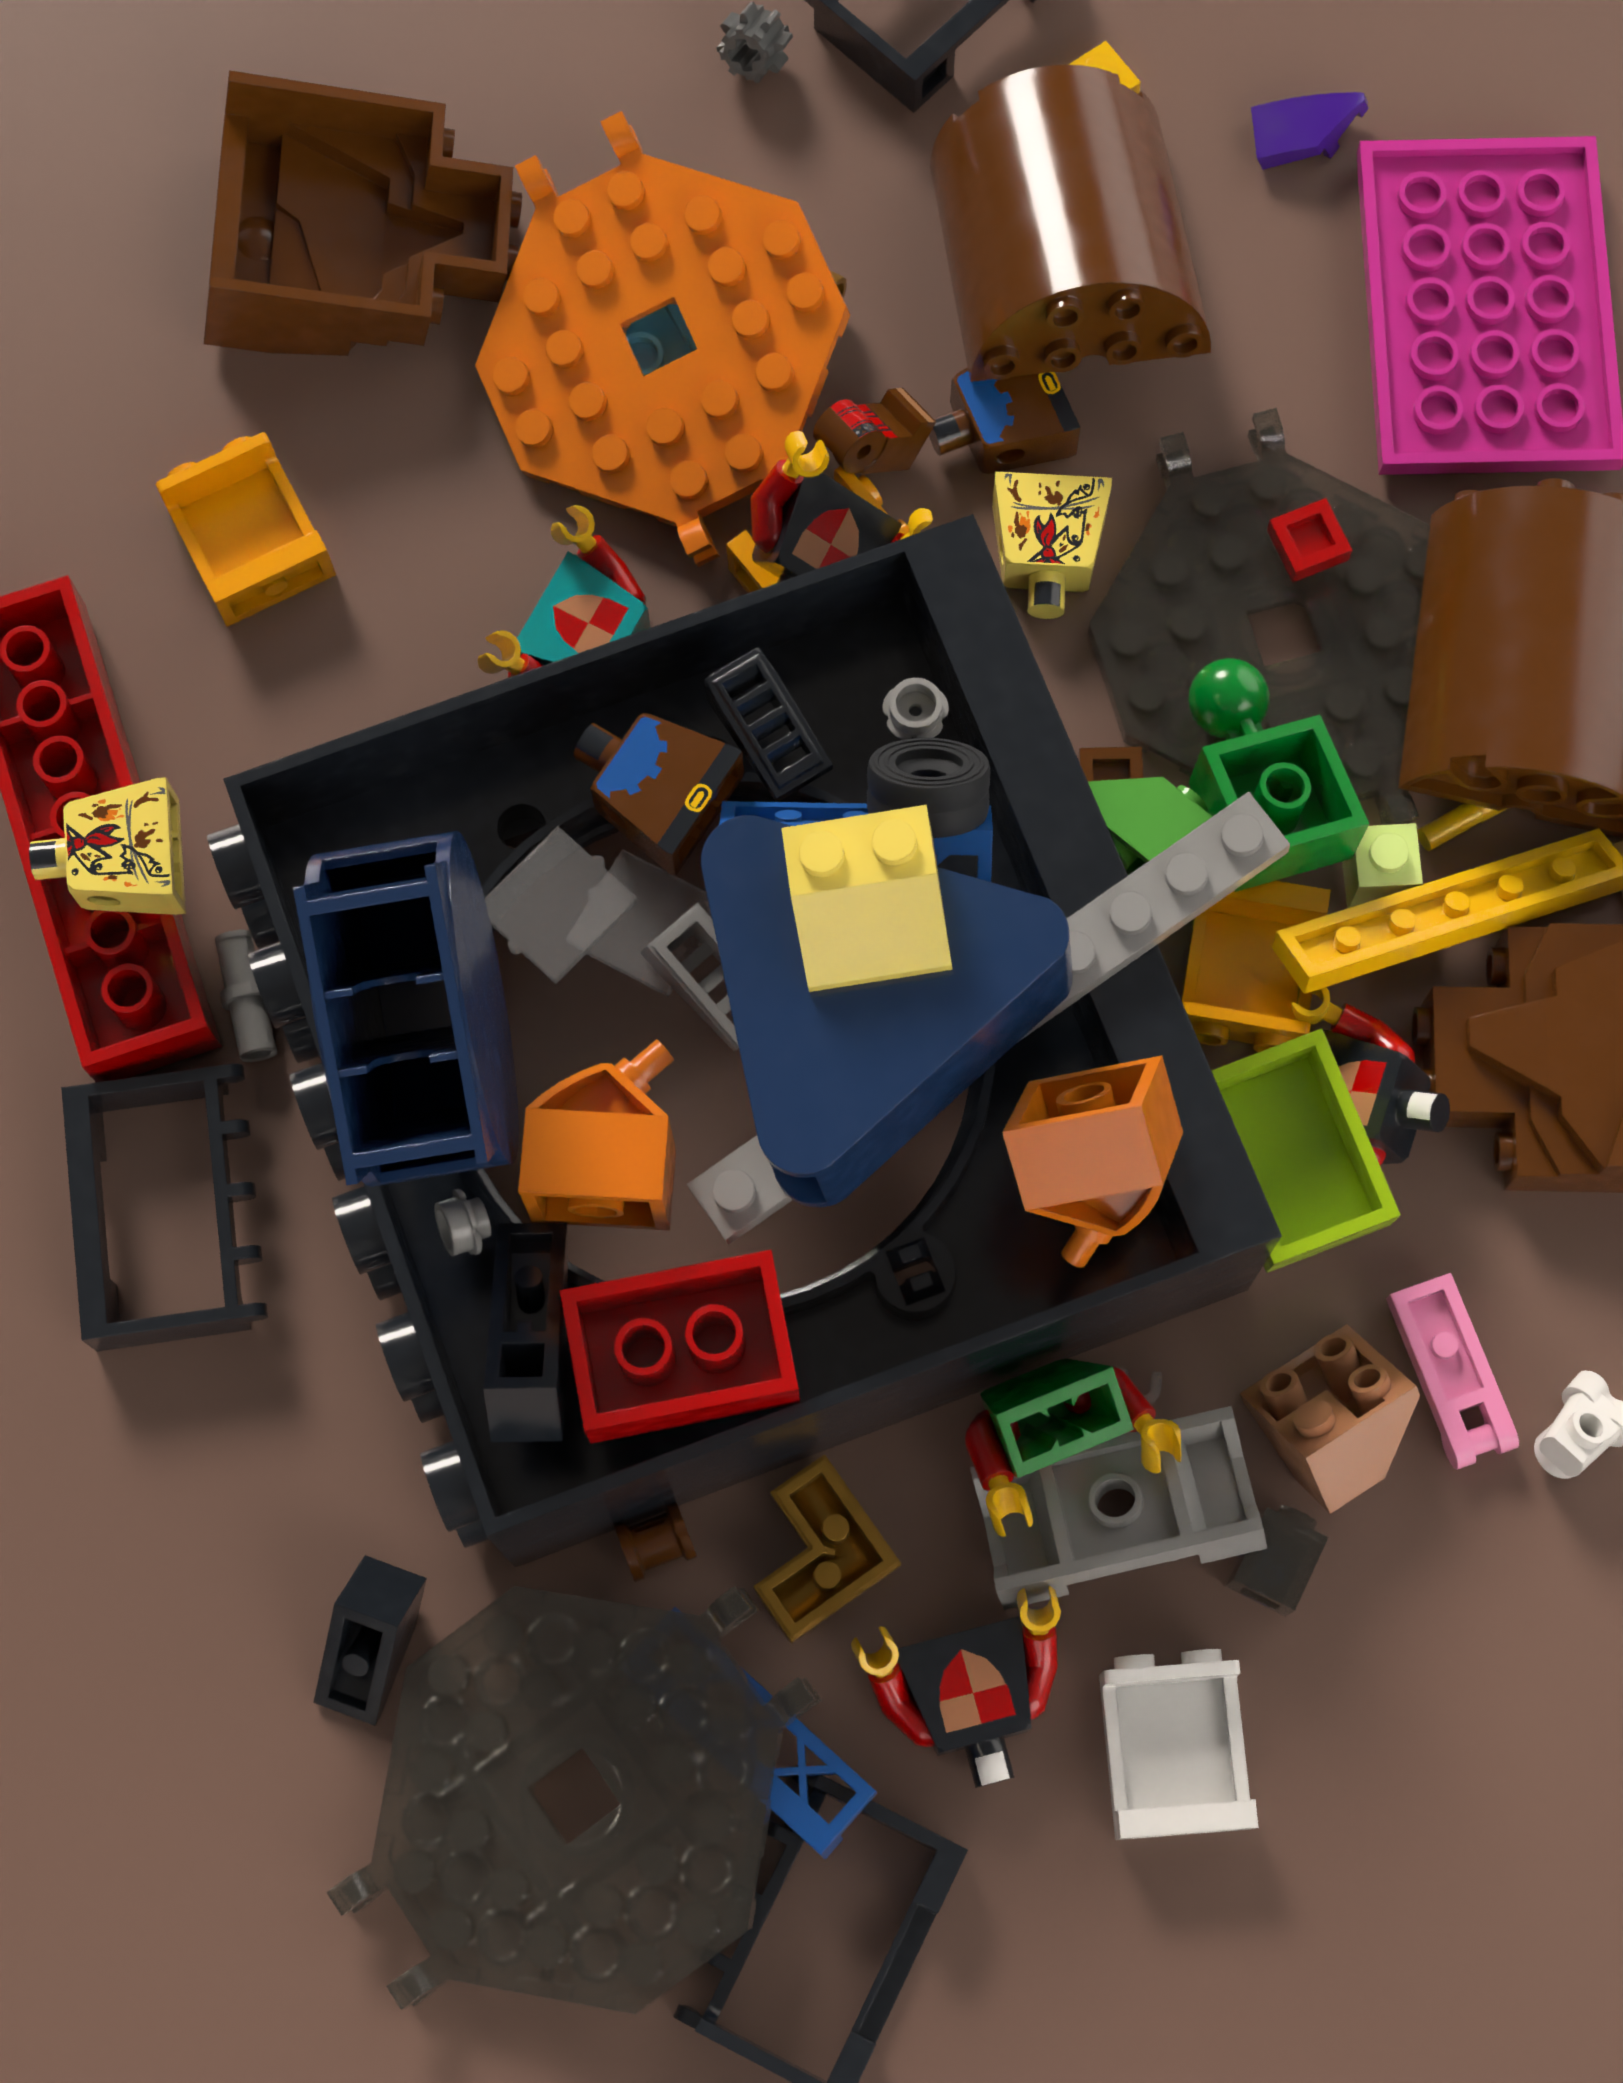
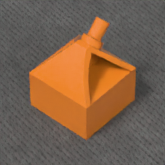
M656 1039L631 1061L624 1057L616 1065L600 1063L575 1073L542 1093L525 1108L518 1193L532 1223H567V1225L670 1231L676 1147L669 1116L645 1095L651 1090L648 1082L674 1061L673 1056L659 1040Z
M1161 1055L1029 1081L1002 1133L1025 1211L1074 1225L1076 1229L1062 1249L1061 1255L1071 1265L1083 1268L1099 1244H1108L1113 1236L1127 1234L1150 1213L1159 1199L1183 1135V1129L1163 1056Z

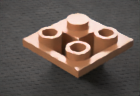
M1346 1324L1334 1333L1325 1336L1317 1344L1280 1368L1268 1373L1263 1379L1241 1392L1240 1396L1296 1481L1331 1514L1386 1477L1419 1400L1420 1393L1417 1386Z

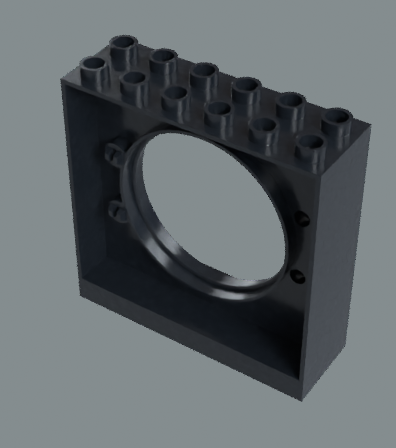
M974 514L224 778L223 780L239 824L208 834V844L227 896L235 910L241 908L253 940L258 947V950L248 953V959L267 1013L275 1028H283L297 1063L299 1064L319 1056L321 1059L306 958L293 887L304 885L307 865L313 855L458 831L464 837L471 852L494 934L498 925L514 904L540 878L565 859L592 843L619 832L617 828L594 808L590 788L599 773L573 757L575 747L584 731L591 724L595 723L623 739L637 717L643 713H648L739 749L705 699L704 680L755 648H760L773 666L833 764L831 771L780 802L867 804V768L871 755L884 745L902 740L894 736L887 727L888 716L883 713L884 698L891 689H894L903 680L923 678L932 682L945 695L949 706L948 716L942 719L943 728L934 738L953 740L970 745L981 751L989 761L990 786L988 790L993 825L992 883L1049 898L1061 908L1067 919L1127 877L1128 874ZM758 683L732 698V701L734 702L759 686ZM769 702L743 719L747 725H750L775 708ZM914 706L910 708L909 713L912 716H919L922 710ZM785 725L758 743L764 749L789 734L790 730ZM799 747L771 765L776 773L805 757L806 754ZM742 753L744 776L727 801L775 802ZM949 855L937 867L977 878V855ZM1158 945L1148 950L1017 1042L969 1086L962 1121L946 1161L934 1183L916 1208L889 1236L864 1256L838 1272L805 1287L780 1294L799 1388L800 1403L591 1444L583 1427L567 1336L563 1441L491 1442L483 1387L498 1223L522 1222L502 1199L484 1169L374 1187L364 1184L363 1187L332 1198L344 1240L359 1274H368L373 1289L380 1301L400 1293L403 1295L408 1312L376 1324L378 1338L387 1365L404 1402L412 1401L421 1423L444 1415L453 1441L420 1453L424 1472L442 1521L448 1532L457 1531L464 1548L490 1540L515 1567L615 1530L614 1526L623 1522L626 1525L666 1511L667 1506L676 1502L678 1506L986 1390L1056 1360L1068 1359L1245 1292L1249 1289L1282 1237ZM1162 1055L1183 1129V1135L1159 1199L1150 1213L1136 1227L1125 1235L1113 1236L1108 1244H1099L1085 1267H1075L1068 1263L1061 1255L1062 1249L1076 1229L1075 1226L1025 1211L1002 1132L1029 1081ZM319 1063L291 1073L289 1075L291 1085L309 1135L317 1150L324 1148L337 1180L345 1179V1173L323 1064ZM454 1189H461L466 1195V1200L479 1197L487 1211L491 1226V1236L482 1239V1250L477 1255H471L467 1251L451 1256L441 1239L435 1219L434 1205L437 1202L452 1198V1191ZM568 1261L567 1289L605 1282ZM925 1261L935 1268L936 1272L929 1270L910 1277L900 1286L894 1274Z

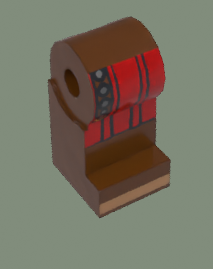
M893 388L886 391L880 403L856 405L849 399L834 403L816 422L813 429V437L817 442L823 440L825 447L830 449L836 462L846 473L869 474L909 470L936 421L904 388Z

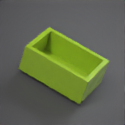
M1322 1028L1211 1070L1282 1235L1263 1265L1266 1273L1388 1227L1401 1216Z

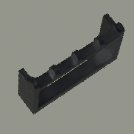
M839 0L804 1L814 8V29L914 113L954 77L955 50L1009 0H970L907 58L903 57L839 3Z
M225 1064L61 1087L81 1339L96 1352L251 1330V1322L268 1318L266 1303L254 1302L243 1304L239 1265L257 1263L263 1260L261 1246L246 1245L237 1247L233 1202L256 1198L255 1183H231L227 1140L248 1137L250 1135L249 1121L244 1119L225 1121L223 1095H229L228 1084L245 1080L244 1066L242 1064ZM206 1098L225 1307L120 1322L117 1284L110 1279L100 1165V1162L107 1161L103 1112Z
M823 1775L807 1776L808 1788H813L808 1802L809 1806L816 1813L819 1812L826 1796L846 1805L856 1794V1792ZM792 1777L799 1784V1777ZM872 1800L860 1812L861 1814L935 1851V1854L828 2080L826 2081L716 2023L804 1843V1840L795 1831L792 1832L770 1820L763 1833L786 1845L781 1858L762 1895L740 1883L737 1884L732 1896L756 1909L732 1958L708 1946L701 1958L703 1961L724 1971V1975L704 2015L702 2016L690 2006L679 2004L673 2015L675 2019L694 2028L695 2032L792 2083L859 2082L895 2001L968 1851L966 1848Z

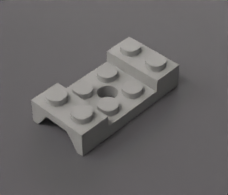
M1228 1406L1171 1420L1181 1430V1462H1177L1169 1452L1159 1451L1161 1455V1472L1152 1473L1142 1465L1141 1435L1137 1431L1120 1435L1023 1477L1016 1478L1014 1476L1012 1483L1021 1485L1026 1492L1033 1515V1524L1028 1528L1023 1514L1009 1513L1001 1519L1006 1534L1005 1537L999 1536L993 1528L986 1505V1496L989 1491L983 1490L975 1468L971 1467L972 1479L982 1511L992 1556L996 1592L1003 1609L1018 1607L1017 1593L1023 1588L1026 1591L1028 1604L1050 1599L1048 1586L1055 1589L1058 1598L1070 1595L1067 1585L1194 1555H1199L1201 1564L1267 1549L1264 1529L1255 1502L1232 1407ZM1113 1489H1124L1135 1497L1131 1510L1119 1517H1109L1098 1510L1100 1498L1106 1492Z

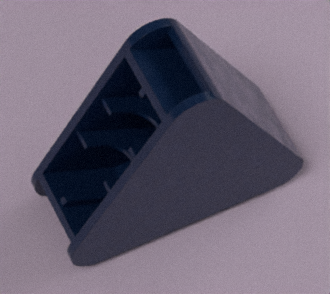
M754 815L738 816L721 823L708 836L702 849L701 868L757 1137L761 1149L769 1160L775 1178L784 1193L795 1202L805 1206L827 1207L837 1204L848 1197L1067 998L1073 981L1069 925L1061 908L1049 898L937 867L953 970L809 992L792 906L781 829L790 827V825Z

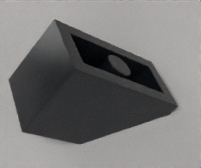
M366 1555L363 1557L334 1603L313 1703L374 1726L377 1724L415 1630L427 1580L426 1577Z

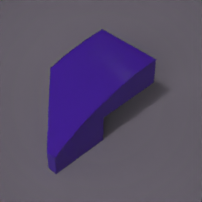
M1362 92L1316 94L1273 101L1251 107L1256 155L1262 169L1317 156L1322 152L1324 156L1331 159L1340 147L1338 139L1356 116L1362 118L1369 109L1365 94Z

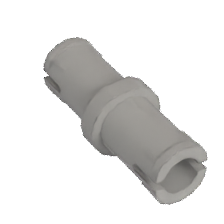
M233 930L222 933L215 938L225 987L220 992L222 1008L230 1011L239 1056L243 1062H256L271 1058L277 1054L271 1019L261 998L248 959V953L255 951L253 937L249 930Z

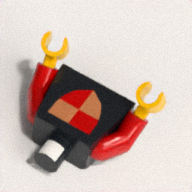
M795 431L787 436L784 443L788 459L779 460L751 496L752 540L755 543L752 559L754 563L779 578L777 583L918 534L932 523L933 516L929 509L919 508L915 510L909 517V532L905 535L900 533L899 530L902 526L900 522L822 473L829 463V453L823 440L816 442L811 452L801 455L805 451L808 442L803 432Z
M1327 987L1309 992L1320 997L1323 1002L1315 1010L1304 1009L1299 1004L1292 1002V1011L1297 1020L1309 1022L1311 1025L1323 1020L1332 1024L1330 1031L1323 1030L1380 1166L1382 1164H1398L1409 1157L1417 1130L1441 1132L1444 1130L1450 1116L1449 1099L1443 1093L1429 1092L1431 1087L1430 1077L1415 1064L1413 1049L1383 1021L1348 1003H1344L1341 1008L1331 1003Z
M1048 1586L1050 1597L1048 1604L1038 1610L1028 1607L1025 1588L1017 1593L1016 1600L1021 1621L1024 1624L1023 1629L1018 1616L898 1648L886 1627L880 1626L878 1629L884 1638V1642L877 1652L872 1654L864 1653L857 1637L851 1642L852 1651L863 1670L868 1674V1679L883 1715L916 1746H933L937 1756L965 1749L975 1788L1015 1778L1004 1738L1029 1732L1032 1729L1031 1720L1039 1717L1046 1710L1058 1669L1055 1626L1061 1614L1056 1591L1051 1586Z

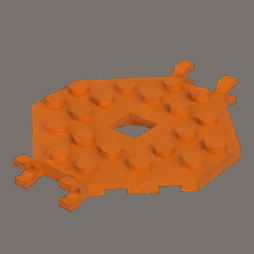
M620 111L600 122L621 165L559 196L550 173L546 168L543 169L537 155L515 165L519 177L536 209L475 367L518 466L527 477L548 484L551 482L578 491L583 496L625 510L628 508L677 527L687 555L690 558L693 557L695 564L700 567L720 557L703 517L755 492L779 460L788 459L785 451V440L791 432H802L807 418L812 417L829 373L827 365L838 337L842 338L851 314L804 212L797 201L644 154L633 127L628 124L625 115ZM669 304L678 305L697 349L644 376L626 336V332L631 323Z

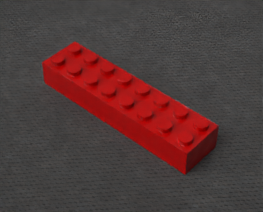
M69 575L0 596V790L82 1068L95 1082L130 1078L220 1048L222 1045L181 914L84 909L79 906L70 894L67 886V877L35 880L32 874L29 858L30 843L33 841L65 838L63 809L68 802L140 783L86 604Z

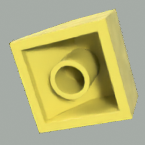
M927 805L781 828L792 906L809 992L953 970Z

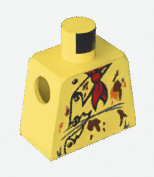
M995 471L992 508L1002 582L1008 588L1028 589L1027 612L1031 616L1040 619L1061 617L1064 614L1065 591L1084 592L1089 590L1107 514L1112 478Z
M166 777L155 778L70 801L63 809L65 838L33 841L30 843L29 858L35 880L67 877L68 890L81 908L101 911L186 914L179 799Z

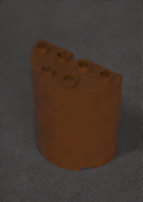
M1050 65L1024 70L1001 78L979 90V101L968 108L962 115L958 117L953 113L938 133L933 145L930 169L970 382L990 379L1003 380L1015 376L1048 372H1067L1076 368L1083 357L1090 355L1105 357L1109 365H1126L1132 362L1173 357L1186 358L1192 355L1211 353L1210 333L1159 117L1155 107L1143 91L1137 94L1120 84L1117 74L1107 70L1083 65Z
M1550 478L1538 482L1537 486H1511L1483 491H1460L1455 494L1453 501L1443 505L1431 515L1398 789L1498 811L1505 808H1522L1534 812L1535 819L1588 831L1600 828L1606 835L1623 838V493L1609 492L1600 494L1575 489L1574 484L1567 480Z

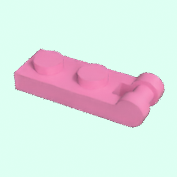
M1448 1273L1390 1294L1386 1301L1441 1433L1443 1448L1452 1467L1458 1470L1476 1463L1477 1455L1493 1449L1497 1454H1502L1518 1448L1519 1439L1515 1426L1452 1274ZM1478 1406L1484 1419V1425L1467 1430L1460 1412Z

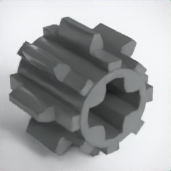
M750 2L740 15L731 12L720 27L726 35L716 49L720 53L721 60H726L730 67L728 71L733 76L738 73L745 76L746 80H754L755 83H759L769 70L778 73L789 58L783 50L793 38V35L789 32L788 25H783L779 18L781 14L776 9L771 12L765 10L763 5H756L755 2Z

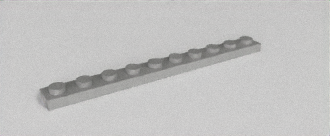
M1250 792L1241 796L1067 918L1073 970L1071 990L1067 998L1024 1037L1289 852L1290 843ZM757 1135L687 1183L689 1190L728 1245L792 1201L779 1186L769 1160L761 1149Z

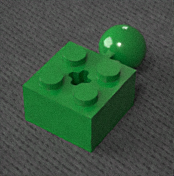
M1235 658L1219 659L1203 667L1197 673L1190 686L1188 696L1189 709L1194 721L1203 731L1214 737L1226 739V741L1201 748L1188 783L1190 789L1202 798L1207 805V812L1211 816L1216 815L1241 796L1250 792L1290 843L1287 854L1234 891L1238 892L1352 859L1369 826V821L1321 715L1263 730L1261 723L1268 712L1270 693L1267 682L1260 671L1250 663Z

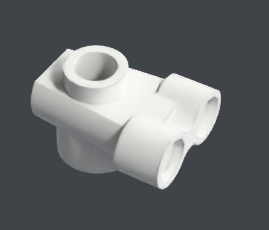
M1587 1370L1579 1372L1562 1392L1564 1407L1554 1422L1535 1440L1534 1452L1539 1464L1549 1474L1557 1478L1569 1479L1578 1476L1610 1446H1623V1401L1615 1399L1610 1394L1607 1383L1600 1375Z

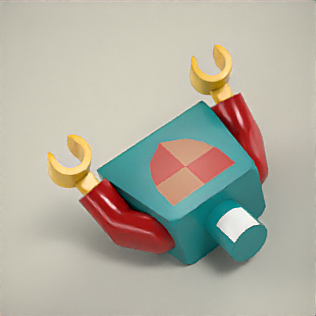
M574 505L566 508L568 514L576 520L578 525L575 536L570 534L562 523L552 524L551 535L553 539L562 545L575 544L579 548L577 555L569 551L567 552L517 638L512 633L504 630L496 631L485 637L489 643L496 645L500 649L502 659L499 660L489 653L478 656V666L483 672L495 674L506 670L508 671V678L651 628L648 608L646 607V596L625 562L602 536H592L595 522L593 515L585 507Z

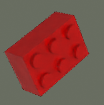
M772 1249L560 1290L583 1427L591 1444L800 1403L799 1388Z

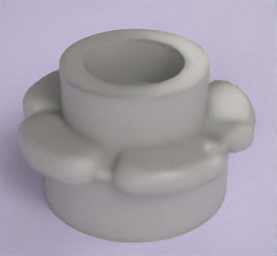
M923 678L903 680L888 692L883 702V713L888 716L887 727L894 736L902 740L911 739L912 737L934 738L941 732L943 728L942 719H945L949 712L948 701L945 695L932 682ZM917 706L922 710V713L919 716H912L909 713L910 708Z
M454 1189L452 1191V1198L437 1202L434 1205L435 1219L441 1239L451 1256L467 1251L471 1255H477L482 1250V1239L491 1236V1226L487 1211L479 1197L466 1200V1195L461 1189Z

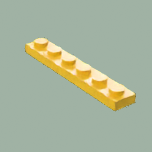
M1600 828L1278 930L1275 934L1272 949L1302 992L1306 994L1505 929L1508 926L1524 923L1623 890V857Z

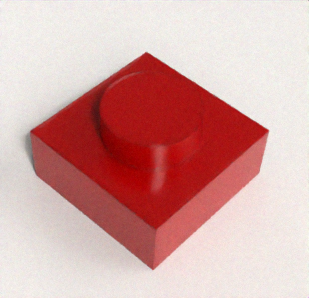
M1327 498L1269 520L1267 532L1292 583L1349 561L1352 548Z

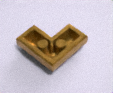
M825 1454L770 1492V1495L800 1536L807 1549L753 1586L761 1602L791 1643L902 1565Z

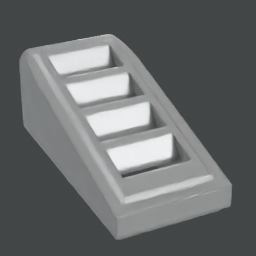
M697 902L640 953L733 1051H736L739 1046L735 1026L725 1015L731 1010L728 994L717 1004L708 996V993L725 979L722 964L700 983H697L689 974L711 954L721 963L713 921ZM694 935L702 945L680 963L672 952Z

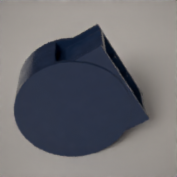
M454 831L313 855L307 865L304 885L293 887L308 970L317 1038L333 1107L346 1185L358 1184L362 1181L366 1186L374 1187L513 1164L518 1152L519 1118L510 1026L489 914L479 876L464 837L460 832Z

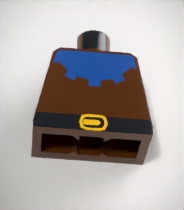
M967 367L957 373L951 380L950 404L953 412L935 418L936 424L929 434L933 448L939 456L969 445L980 471L991 474L995 473V471L1000 472L1065 459L1076 455L1081 427L1055 372L1015 376L1003 380L990 379L970 382Z
M643 713L637 717L623 739L595 723L591 724L580 737L573 754L575 759L599 773L590 788L594 808L665 871L675 877L720 812L722 801L729 799L744 776L741 750L648 713Z

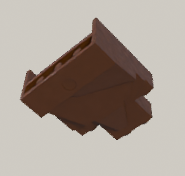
M229 70L203 344L271 354L348 356L349 351L357 343L387 346L389 341L424 346L429 324L440 325L444 295L499 303L505 280L508 281L519 253V245L509 244L510 228L518 229L522 208V192L512 191L514 167L452 158L455 129L444 128L446 104Z
M1550 923L1548 927L1508 926L1495 947H1489L1487 952L1488 985H1497V988L1433 986L1421 1007H1415L1413 1010L1412 1039L1414 1045H1423V1068L1420 1069L1430 1077L1431 1087L1429 1092L1443 1093L1449 1099L1450 1116L1446 1127L1502 1128V1132H1496L1494 1136L1493 1164L1496 1171H1504V1191L1623 1193V925Z

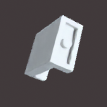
M1221 1649L1181 1652L1182 1664L1155 1666L1153 1654L1115 1657V1669L1104 1670L1099 1675L1115 1840L1259 1828L1256 1799L1250 1800L1237 1685V1676L1241 1674L1239 1660L1222 1661Z

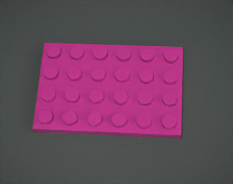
M1596 136L1360 141L1356 157L1379 475L1621 470L1623 467V418Z

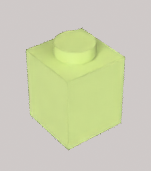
M1416 823L1368 826L1353 858L1342 862L1347 908L1423 884Z

